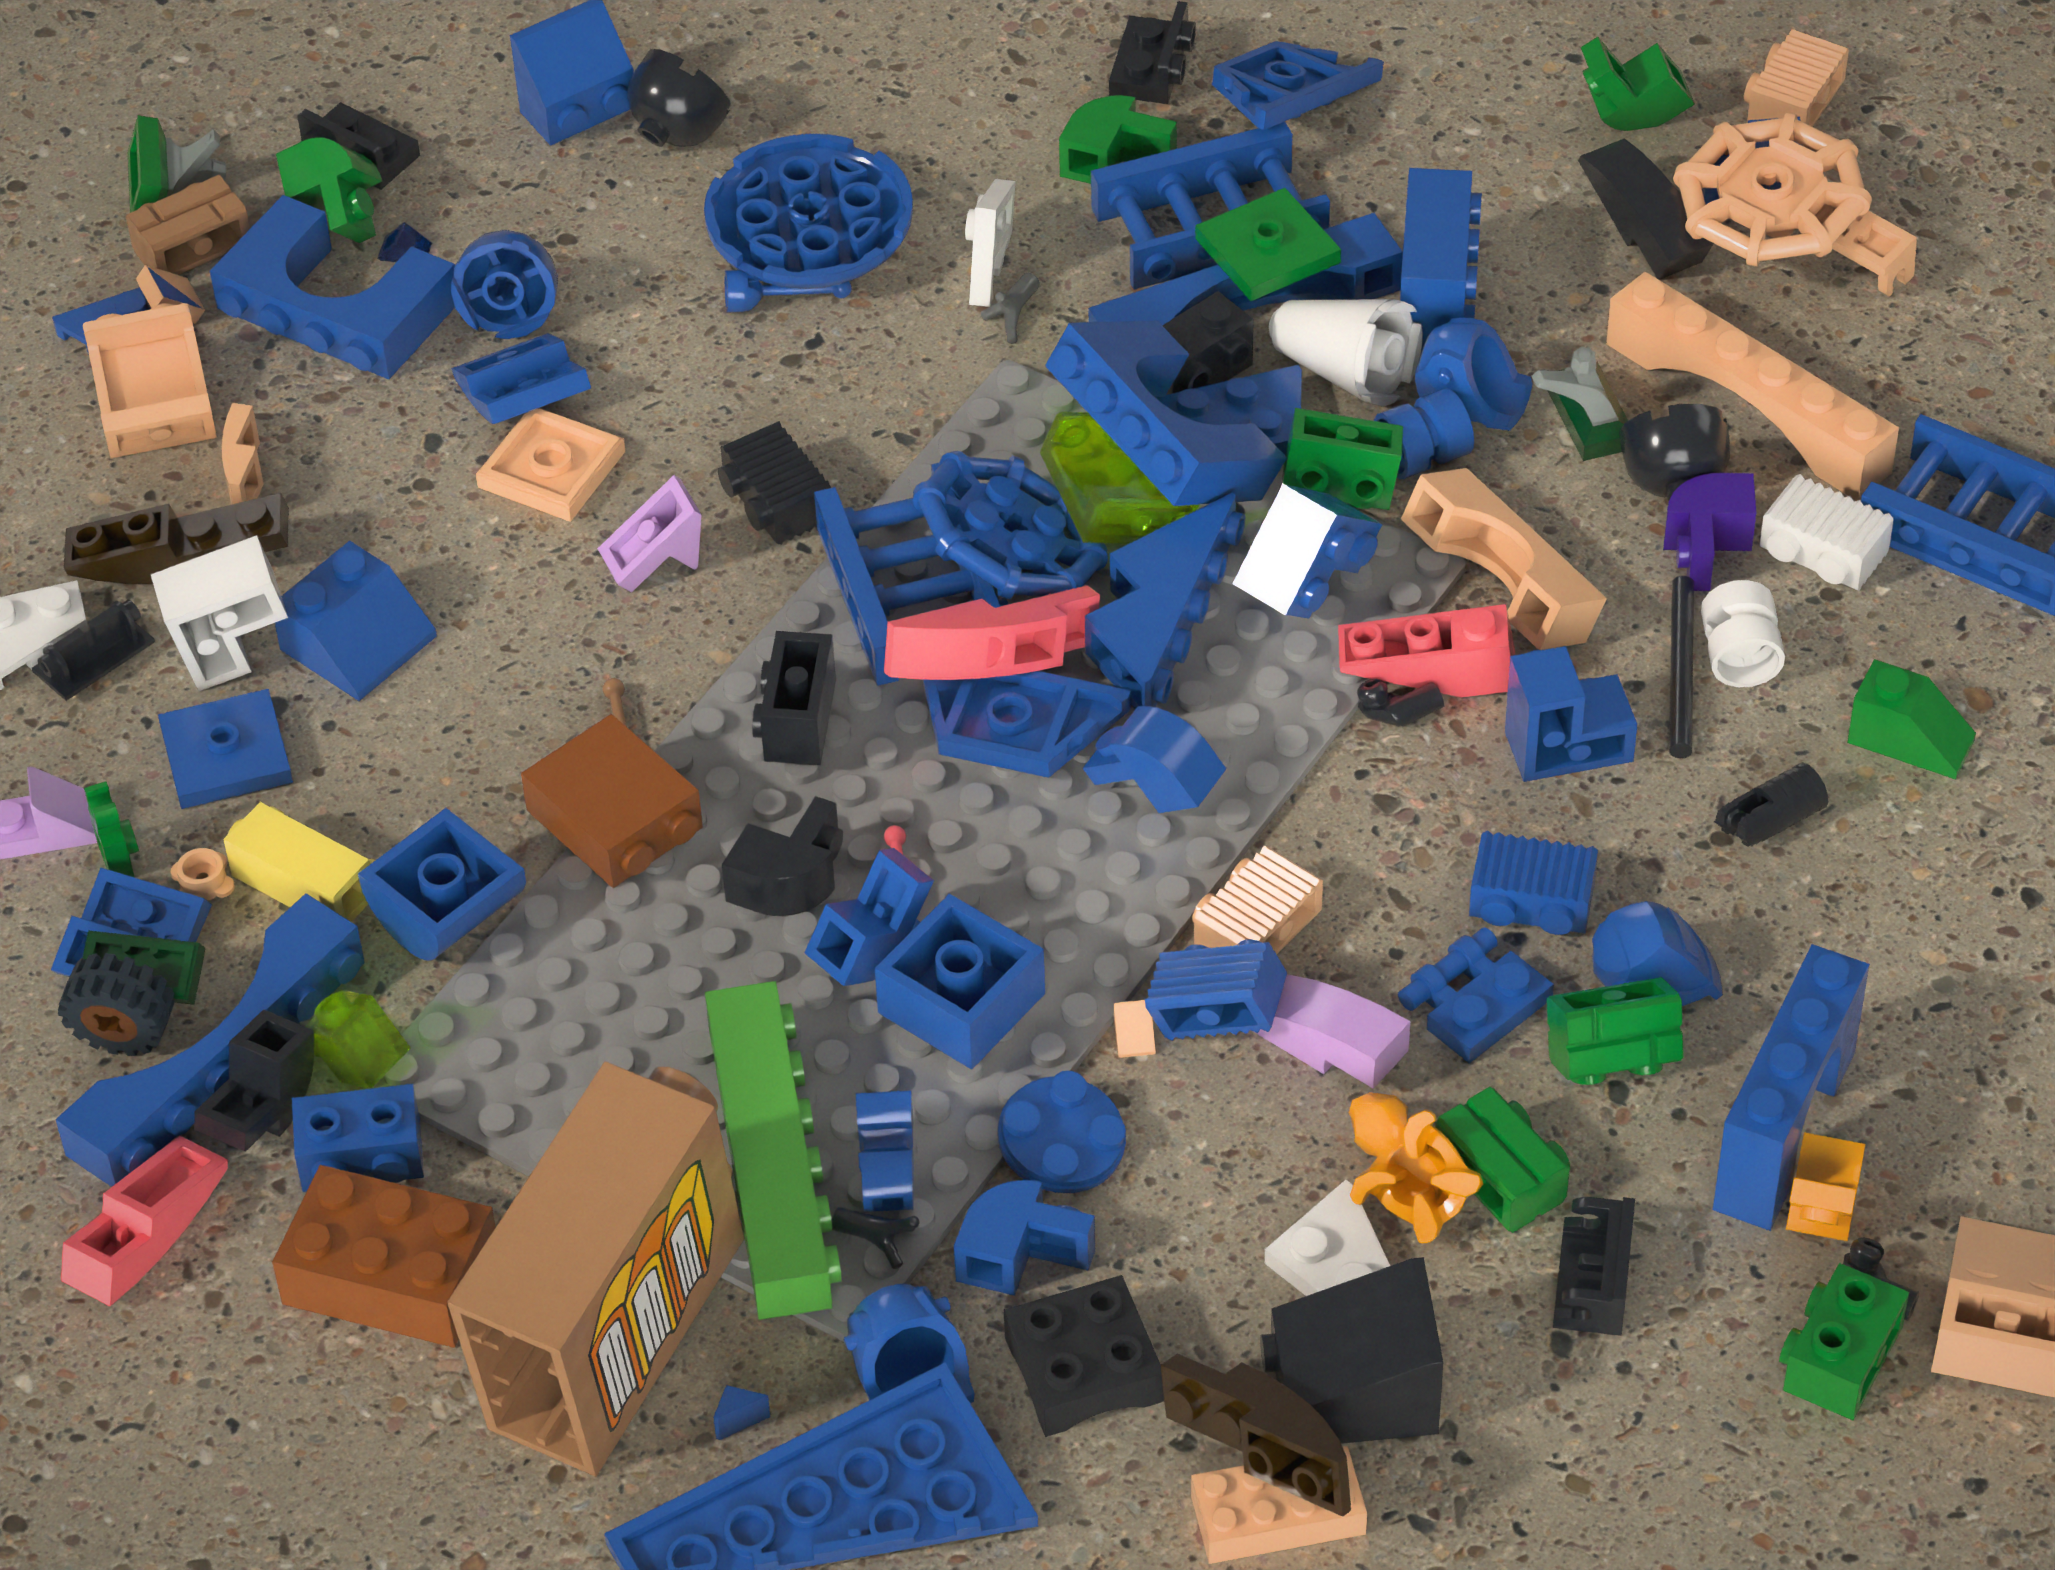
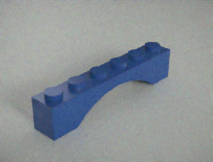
M1371 213L1323 229L1341 248V263L1256 300L1250 301L1219 265H1215L1089 307V322L1159 321L1161 325H1164L1217 291L1243 311L1267 304L1284 303L1289 300L1376 299L1401 290L1403 251L1376 214Z
M304 894L265 930L263 954L254 980L239 1004L216 1029L189 1049L160 1064L129 1075L97 1081L55 1119L65 1156L112 1187L168 1145L176 1136L185 1134L195 1122V1110L229 1079V1041L262 1010L269 1011L299 1024L301 1021L310 1019L318 1010L320 1004L341 984L350 982L356 976L360 967L365 963L358 926L310 895Z

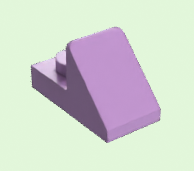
M673 475L597 548L616 583L632 593L669 556L696 570L699 561L701 513L681 479Z
M27 767L30 796L0 800V859L97 843L88 810L89 806L84 788L37 768Z

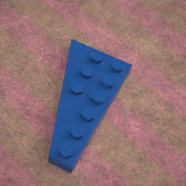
M943 1363L604 1533L606 1545L620 1570H791L1038 1527V1515L947 1364Z

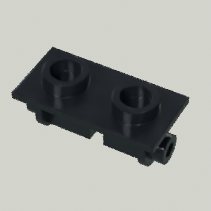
M128 599L123 603L115 601L110 604L109 609L88 622L89 631L84 633L78 628L54 645L44 647V655L37 659L38 664L32 667V672L67 701L155 643V639L135 622L141 618V614L131 600Z

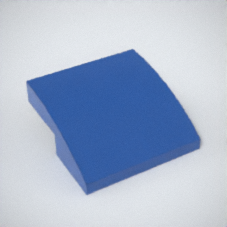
M550 333L451 368L454 378L474 408L491 424L499 423L591 389L586 369L570 361L564 340Z
M100 868L82 917L71 916L51 971L70 977L76 963L83 958L88 930L196 942L212 904L202 897Z

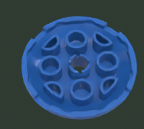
M830 134L790 135L751 147L733 158L734 167L726 172L721 179L717 177L713 179L704 203L705 224L709 238L720 255L731 266L762 282L795 289H816L835 286L852 281L874 270L890 258L900 247L908 233L913 216L911 187L903 171L891 158L881 151L873 155L856 148L851 138Z

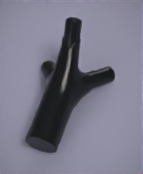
M838 1207L832 1218V1230L860 1237L873 1243L885 1253L893 1269H898L903 1265V1261L894 1244V1236L905 1232H913L920 1224L919 1218L916 1216L904 1219H890L843 1207Z

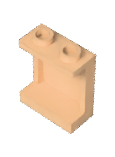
M159 304L149 310L136 313L103 315L97 320L83 324L110 458L217 438L189 304Z

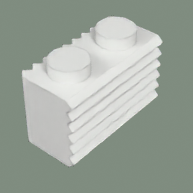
M1799 474L1791 480L1764 514L1760 547L1767 549L1774 558L1780 561H1793L1816 571L1828 583H1842L1860 591L1862 584H1865L1867 578L1871 576L1873 570H1876L1878 563H1881L1883 557H1886L1889 551L1894 519L1890 513L1883 514L1880 509L1873 510L1870 504L1864 506L1860 500L1853 501L1851 496L1844 497L1840 491L1834 493L1831 487L1824 488L1821 483L1814 484L1811 478L1805 480Z

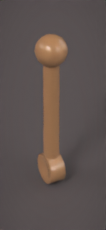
M616 678L608 679L603 685V693L605 697L610 699L613 715L627 727L621 700L625 692L624 684Z

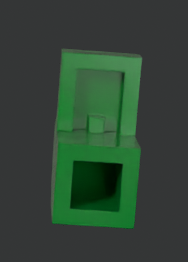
M1598 36L1581 47L1588 68L1582 71L1584 78L1589 85L1588 87L1600 118L1608 126L1621 131L1658 127L1695 105L1682 71L1658 43L1624 64L1616 58Z
M1106 96L1089 101L1072 114L1059 137L1060 177L1091 184V170L1177 149V122L1136 112L1135 97Z
M318 137L306 139L276 153L285 196L320 210L325 209L330 231L350 240L362 243L376 236L372 219L374 206L366 189L382 182V178L377 167L370 159L335 141Z

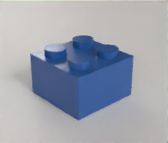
M949 893L875 967L878 1013L972 1070L1045 995L1044 949Z

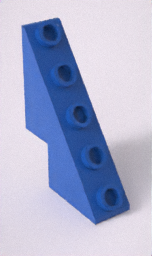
M1233 492L1110 553V592L1117 599L1084 615L1085 654L1115 687L1131 690V705L1135 709L1138 706L1156 707L1158 702L1166 703L1173 684L1172 670L1176 662L1184 663L1188 656L1192 640L1191 629L1194 622L1201 624L1206 617L1210 601L1209 590L1212 583L1219 585L1223 580L1228 562L1227 551L1229 546H1238L1241 541L1246 517L1245 514L1236 512V495Z

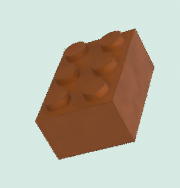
M319 1165L272 1261L282 1305L455 1348L459 1338L447 1301L496 1228L493 1209L491 1206Z

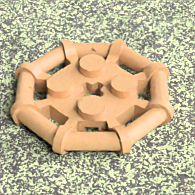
M1786 113L1784 118L1737 125L1723 122L1716 125L1713 129L1714 134L1688 162L1681 163L1676 167L1673 177L1674 183L1680 188L1687 216L1685 229L1692 238H1704L1746 259L1747 265L1757 267L1761 261L1809 254L1823 257L1831 253L1832 244L1857 216L1864 215L1869 211L1872 201L1870 193L1865 190L1857 162L1859 152L1857 146L1850 139L1839 140L1797 120V114ZM1769 141V147L1755 148V143ZM1723 154L1730 155L1720 166L1714 165ZM1832 169L1838 171L1841 183L1828 182L1823 172ZM1776 181L1782 183L1781 188L1776 190H1768L1761 185L1771 186ZM1717 188L1719 199L1705 204L1702 189ZM1825 204L1837 207L1822 224L1815 216ZM1729 218L1751 229L1750 237L1722 224V222ZM1794 229H1799L1801 232L1798 235H1791ZM1766 234L1772 238L1766 239Z

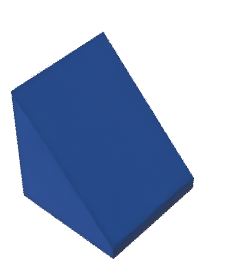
M726 1385L713 1417L716 1439L722 1440L770 1418L768 1395Z

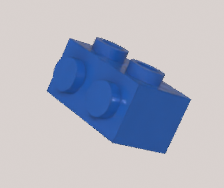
M413 1084L292 1098L294 1155L302 1192H307L319 1165L393 1183H399L408 1179L424 1178L420 1117Z

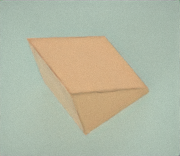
M1145 1000L1114 1003V1032L1118 1058L1156 1054L1153 1019L1145 1007Z

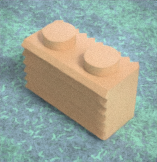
M1791 29L1782 44L1775 42L1772 45L1766 59L1764 72L1762 71L1761 74L1754 72L1747 83L1744 92V101L1749 103L1747 121L1784 118L1786 113L1797 114V117L1800 116L1802 122L1813 127L1845 80L1849 49Z
M1263 846L1261 852L1256 853L1253 860L1244 858L1237 864L1224 889L1220 888L1217 895L1213 893L1205 895L1197 904L1192 916L1194 923V945H1204L1209 948L1238 945L1242 940L1253 939L1262 943L1269 942L1277 955L1322 910L1323 880L1268 846Z

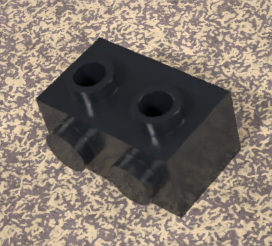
M1219 291L1162 325L1189 353L1187 360L1166 395L1228 381L1253 365L1254 319Z
M776 631L771 660L763 661L761 694L764 695L762 704H755L752 721L753 737L762 738L765 762L821 765L836 683L832 634Z

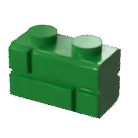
M1662 977L1552 995L1546 998L1547 1023L1550 1027V1031H1548L1549 1058L1551 1063L1567 1080L1581 1085H1593L1603 1082L1606 1079L1607 1073L1628 1070L1630 1073L1637 1075H1651L1660 1072L1665 1063L1684 1059L1683 1033L1680 1029V1026H1682V1000L1679 993Z
M1489 1086L1469 1098L1465 1105L1459 1104L1440 1115L1435 1122V1128L1450 1140L1466 1166L1481 1174L1483 1185L1474 1195L1509 1232L1514 1233L1534 1221L1538 1214L1542 1216L1562 1204L1567 1197L1570 1162L1565 1151L1553 1140L1545 1142L1532 1129L1528 1113L1517 1101L1512 1100L1507 1103L1494 1088Z

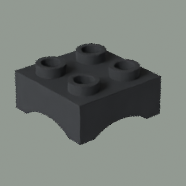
M1122 1275L1004 1309L1005 1339L1012 1356L1022 1372L1045 1437L1065 1432L1083 1420L1107 1411L1128 1407L1145 1408L1164 1402L1161 1364Z

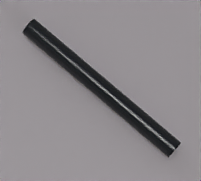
M1678 576L1672 580L1669 753L1675 758H1687L1692 754L1694 581L1688 576Z

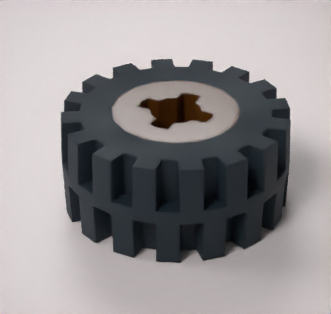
M105 953L104 958L101 959L97 954L88 955L87 960L81 958L73 968L59 1002L58 1016L63 1017L61 1022L65 1028H74L73 1036L79 1040L86 1038L90 1041L88 1046L97 1050L102 1046L107 1048L110 1054L118 1055L119 1050L124 1051L127 1056H136L138 1051L146 1054L151 1052L153 1047H157L165 1031L175 1002L173 1000V989L165 987L167 980L162 975H152L153 968L146 964L141 967L135 965V959L125 956L122 961L118 960L115 954Z

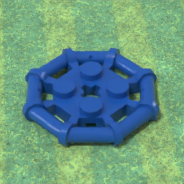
M952 451L941 457L939 467L927 481L919 483L914 488L913 504L918 511L924 514L937 542L935 552L943 561L953 560L997 588L998 596L1011 599L1013 595L1042 597L1082 587L1095 571L1104 568L1108 562V548L1102 541L1097 539L1083 510L1085 501L1077 493L1068 494L1025 467L1024 459L1014 455L1009 460L968 457L961 451ZM978 480H989V482L980 483ZM951 488L961 499L959 500L948 495L947 491ZM1065 526H1067L1073 540L1066 538L1063 532ZM1056 561L1066 564L1070 568L1063 569ZM1022 569H1029V570H1033V572H1032V573H1021V570H1022Z

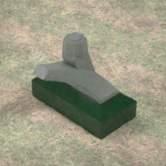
M1579 347L1573 351L1571 367L1557 371L1537 370L1532 375L1536 387L1548 391L1583 461L1622 452L1619 430L1628 419L1598 361L1596 362V352L1592 351L1589 347Z

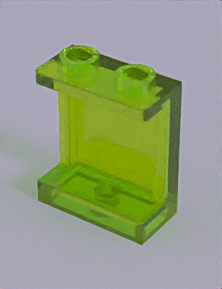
M1059 412L1056 415L1040 450V454L1083 543L1129 544L1198 509L1199 505L1173 506L1088 412Z

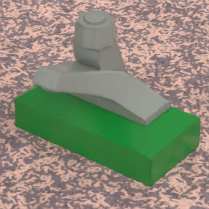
M138 115L127 152L130 213L138 210L144 204L154 203L178 193L190 184L201 183L219 174L225 180V162L209 158L220 146L219 134L213 129L191 145L180 147L171 138L165 137L158 118Z

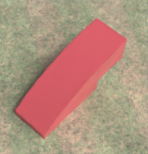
M179 1135L104 1192L102 1213L63 1242L61 1281L108 1306L113 1305L142 1279L186 1230L227 1171L228 1159Z

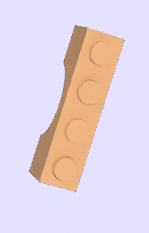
M1463 468L1421 474L1401 520L1435 552L1466 558L1495 574L1508 587L1513 597L1508 609L1510 623L1538 650L1586 643L1607 598L1470 470Z

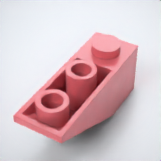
M1506 604L1338 625L1339 667L1341 673L1369 679H1380L1384 682L1413 688H1420L1433 682L1438 687L1440 693L1461 698L1508 692L1510 656L1515 655V646Z

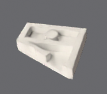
M77 580L0 597V690L4 688L2 678L24 664L32 670V667L38 664L37 659L44 655L43 648L47 645H54L78 628L84 633L89 631Z

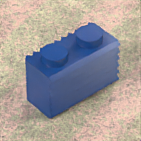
M1488 830L1483 832L1471 884L1469 916L1482 918L1487 923L1495 926L1518 923L1538 926L1544 931L1555 935L1567 934L1570 931L1585 934L1595 885L1598 850L1594 846L1586 849L1582 844L1574 847L1570 842L1562 845L1559 841L1550 843L1547 839L1539 841L1535 837L1528 840L1523 835L1516 838L1512 834L1504 836L1500 832L1494 835Z
M1246 939L1233 946L1209 948L1196 944L1190 945L1182 951L1159 953L1160 961L1156 962L1157 971H1153L1154 980H1150L1151 989H1147L1148 998H1145V1007L1165 1038L1173 1041L1175 1037L1183 1040L1185 1036L1194 1039L1196 1035L1204 1038L1207 1034L1215 1037L1217 1033L1226 1036L1228 1032L1237 1035L1239 1031L1245 1034L1249 1030L1256 1033L1260 1029L1266 1032L1270 1031L1287 971L1269 942L1262 943L1257 940Z

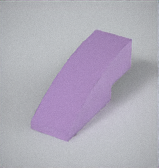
M1287 974L1272 1028L1269 1032L1260 1029L1256 1034L1323 1074L1334 1065L1374 1089L1409 1051L1410 1021L1350 991L1317 980Z

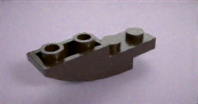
M277 493L178 518L168 503L66 528L64 570L68 576L95 581L123 584H153L151 574L256 535L264 552L288 547L289 507L282 494Z
M1178 1353L1161 1364L1166 1418L1242 1451L1244 1473L1342 1517L1351 1511L1347 1456L1343 1447L1326 1420L1293 1390L1243 1362L1226 1374Z

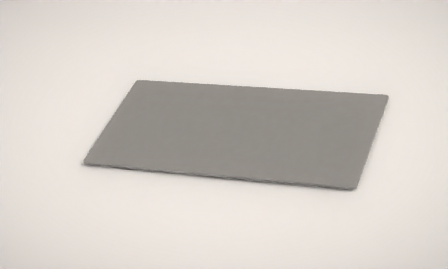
M1006 360L1001 362L872 507L913 498L914 488L931 477V464L940 463L941 457L952 451H961L968 457L1009 460L1014 455L1024 459L1025 467L1068 494L1077 493L1085 501L1083 510L1097 539L1102 541L1108 548V562L1106 566L1101 570L1095 571L1084 585H1088L1100 594V608L1117 599L1110 592L1111 552L1208 504L1173 506L1058 380L1014 361ZM1275 477L1261 501L1236 502V512L1243 513L1246 517L1241 541L1238 546H1229L1227 551L1228 562L1223 580L1219 585L1212 583L1209 590L1210 601L1206 617L1201 624L1194 622L1191 629L1192 640L1188 656L1184 663L1176 662L1172 670L1173 684L1166 703L1158 702L1156 708L1173 713L1193 726L1205 738L1227 769L1199 807L1158 813L1134 779L1094 785L1083 770L1085 764L1097 750L1095 745L1098 739L1110 729L1123 726L1135 710L1132 705L1127 714L1049 778L939 755L923 679L899 678V681L880 686L876 685L827 557L655 749V752L699 790L703 828L697 831L688 842L675 846L653 861L645 871L629 877L615 888L608 885L567 848L368 1071L364 1078L366 1089L413 1084L421 1121L529 1177L604 1061L647 1079L655 1068L671 1067L697 1079L715 1097L718 1104L716 1113L727 1161L732 1168L708 1027L705 991L776 981L780 1005L791 1003L793 1008L797 1039L787 1040L788 1050H800L805 1086L795 1088L797 1099L809 1097L814 1134L804 1135L806 1147L818 1146L823 1182L815 1183L813 1186L815 1197L827 1195L831 1222L834 1212L838 1207L864 1213L862 1174L858 1161L860 1148L856 1093L912 1091L914 1118V1209L865 1212L866 1214L890 1219H904L911 1216L919 1218L920 1224L913 1232H905L894 1236V1244L903 1261V1265L898 1269H893L885 1253L866 1239L834 1230L822 1233L824 1246H837L842 1282L830 1284L833 1308L793 1315L844 1342V1337L848 1335L847 1319L849 1314L854 1312L863 1299L879 1289L895 1284H909L1005 1162L998 1144L997 1128L1002 1109L1009 1098L1032 1081L1052 1077L1062 1071L1075 1072L1114 1022V1003L1128 1002L1134 997L1155 970L1156 962L1160 961L1159 953L1169 952L1191 924L1194 910L1200 900L1205 895L1216 892L1358 710L1360 702L1357 696L1358 687L1363 682L1369 680V678L1341 673L1339 667L1338 625L1433 613L1465 573L1466 560L1460 556L1435 552L1420 537L1369 516L1383 524L1376 537L1378 540L1376 551L1370 561L1360 568L1358 574L1334 569L1328 581V595L1321 607L1312 612L1309 619L1285 615L1233 584L1282 486V477ZM978 480L980 483L989 482V480ZM924 517L859 533V539H856L858 546L867 545L870 550L933 534ZM1065 526L1063 532L1066 538L1073 540L1067 526ZM940 556L874 571L875 575L871 580L873 585L882 584L885 589L960 571V568L955 561H943ZM1056 561L1063 569L1070 568V566ZM1022 569V570H1021V573H1032V572H1033V570H1029V569ZM993 586L997 598H1003L1001 596H998L997 588ZM968 591L890 610V616L886 618L887 621L897 620L973 600ZM1013 595L1007 601L1009 604L1040 596ZM776 631L833 635L836 683L821 765L765 762L762 738L753 737L752 721L754 706L756 703L762 704L764 696L761 694L763 661L771 660ZM1085 647L1064 652L1063 666L1040 670L1046 673L1114 686L1085 654ZM815 796L836 803L838 828L843 830V842L836 859L833 861L835 889L825 901L808 911L788 916L765 915L725 901L722 863L747 823L790 837ZM893 825L902 827L907 835L906 841L902 845L903 855L934 880L917 917L920 922L950 893L1044 949L1045 995L972 1070L880 1015L877 1008L875 980L843 986L804 953L825 905L858 898L878 851L891 848L885 843L884 833L888 827ZM733 1174L731 1180H732L733 1189H734V1193H735V1198H736V1202H737V1207H738V1211H739V1216H740V1220H741L740 1209H739V1203H738V1197H737V1191H736V1185H735L734 1174ZM744 1239L721 1278L754 1295Z

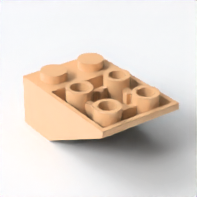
M1960 1217L1931 1372L2055 1397V1235Z

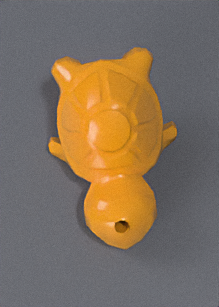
M1369 1092L1354 1098L1349 1109L1355 1135L1354 1142L1366 1154L1376 1156L1377 1158L1368 1169L1355 1179L1350 1193L1352 1201L1355 1204L1361 1205L1371 1193L1388 1211L1400 1219L1413 1224L1419 1243H1431L1439 1236L1442 1225L1461 1211L1467 1197L1479 1191L1483 1185L1481 1174L1469 1169L1450 1140L1431 1125L1437 1120L1436 1115L1432 1111L1425 1109L1412 1114L1407 1122L1408 1106L1395 1095Z

